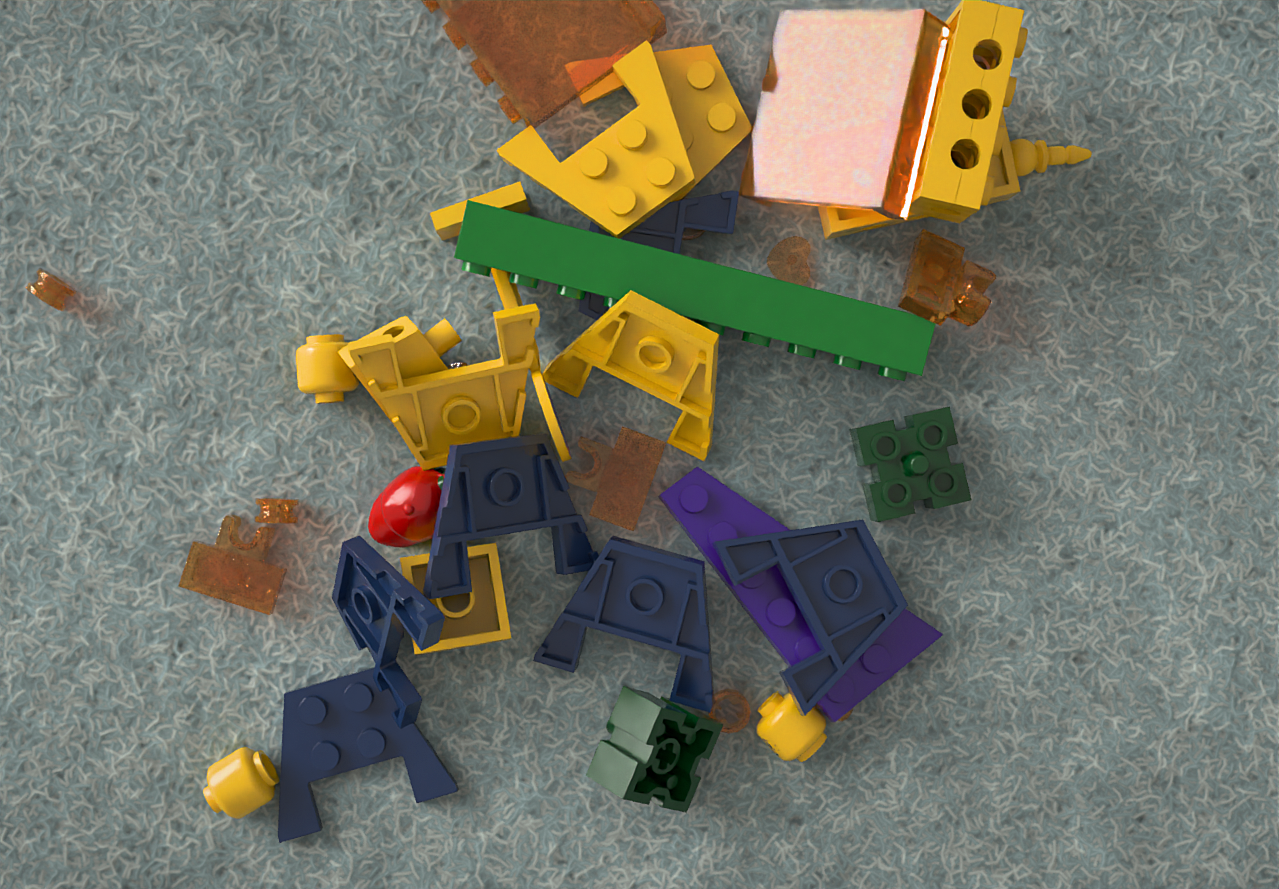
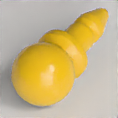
M1014 139L1010 141L1018 177L1026 176L1034 170L1037 173H1044L1047 165L1076 164L1089 159L1092 155L1089 149L1075 145H1068L1066 148L1064 146L1047 147L1044 140H1037L1034 144L1027 139Z

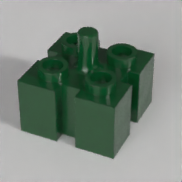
M950 406L904 416L906 424L904 429L896 430L894 420L849 429L857 465H870L873 477L872 482L862 484L871 521L881 522L916 514L913 502L922 499L924 500L925 508L931 509L972 500L963 463H951L947 450L948 446L958 444Z
M623 686L606 725L607 731L612 734L609 740H600L586 776L623 800L647 805L652 801L662 808L687 813L701 780V777L695 774L701 758L709 760L724 724L695 708L671 702L669 698L661 696L659 699L648 692Z

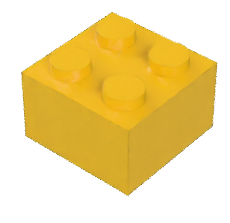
M496 543L467 547L472 592L428 599L443 613L445 621L437 644L421 651L412 639L416 656L511 639ZM430 553L400 558L402 575L423 594Z

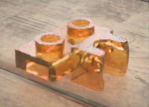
M922 229L913 245L898 307L939 326L947 318H951L966 326H973L983 317L991 304V300L983 294L995 281L996 275L991 270L969 260H966L962 265L964 247Z
M623 426L614 448L580 436L578 446L593 456L594 467L591 471L584 474L576 471L567 472L565 475L567 482L597 492L589 514L590 516L634 532L666 442Z
M227 514L222 520L215 545L198 540L192 542L178 587L271 615L274 612L287 568L265 562L276 529L272 526L259 527L253 540L245 544L238 536L241 518L234 514Z

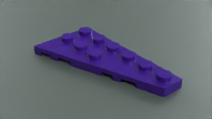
M698 466L658 496L788 667L820 651L777 565L734 586L712 544L715 541L789 531L790 529ZM904 609L819 700L817 705L830 722H836L944 634L907 609Z

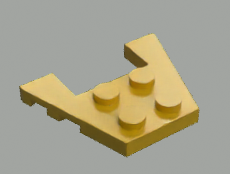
M647 40L612 65L614 73L639 106L566 160L560 163L532 125L497 149L499 156L504 162L512 167H516L539 186L554 193L567 202L574 210L618 239L622 238L696 183L652 47Z
M712 45L653 52L696 182L671 202L683 200L753 130ZM624 56L574 62L565 66V70L583 107L625 87L614 73L612 67L614 63Z
M632 290L557 355L543 372L546 383L578 398L593 366L682 410L666 443L702 461H705L710 451L713 437L719 334Z
M536 303L493 312L501 356L499 359L412 378L401 379L392 334L348 342L353 362L367 379L369 387L376 398L381 401L390 415L394 426L423 470L447 465L450 445L519 436L526 400L525 386L529 367L532 366L534 355L533 341L536 327H539L540 312Z

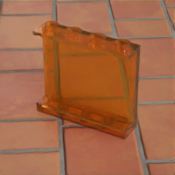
M421 0L431 14L438 9L447 20V23L442 28L459 51L466 46L475 60L469 63L482 84L487 87L493 83L503 97L498 99L497 103L510 122L514 125L521 120L526 128L532 125L535 129L613 73L612 65L647 40L651 45L667 33L665 16L653 0Z
M925 9L780 10L776 30L773 34L768 66L762 82V92L756 119L752 126V136L746 163L741 175L739 195L767 207H771L772 202L872 210L891 219L907 220L951 26Z

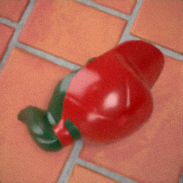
M414 466L405 470L390 482L372 506L368 522L371 537L380 544L400 548L412 546L433 538L446 468L441 466L423 470L421 466Z

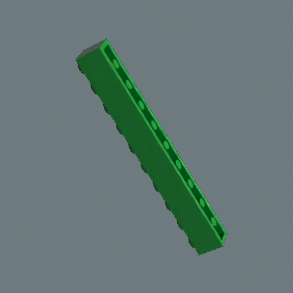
M467 200L454 258L463 260L461 270L490 277L491 269L496 268L511 272L509 278L511 283L537 289L539 280L558 284L556 294L583 301L586 291L605 296L603 306L607 307L614 306L632 290L679 315L698 319L697 324L723 336L725 327L744 331L742 341L766 347L770 346L771 338L789 342L787 352L815 359L817 350L833 353L832 363L857 370H860L862 361L880 365L878 375L905 381L907 372L922 376L937 321Z

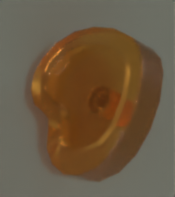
M797 236L788 237L780 241L771 250L766 260L767 267L772 275L778 280L798 285L805 284L810 277V269L806 262L810 254V244L806 239Z

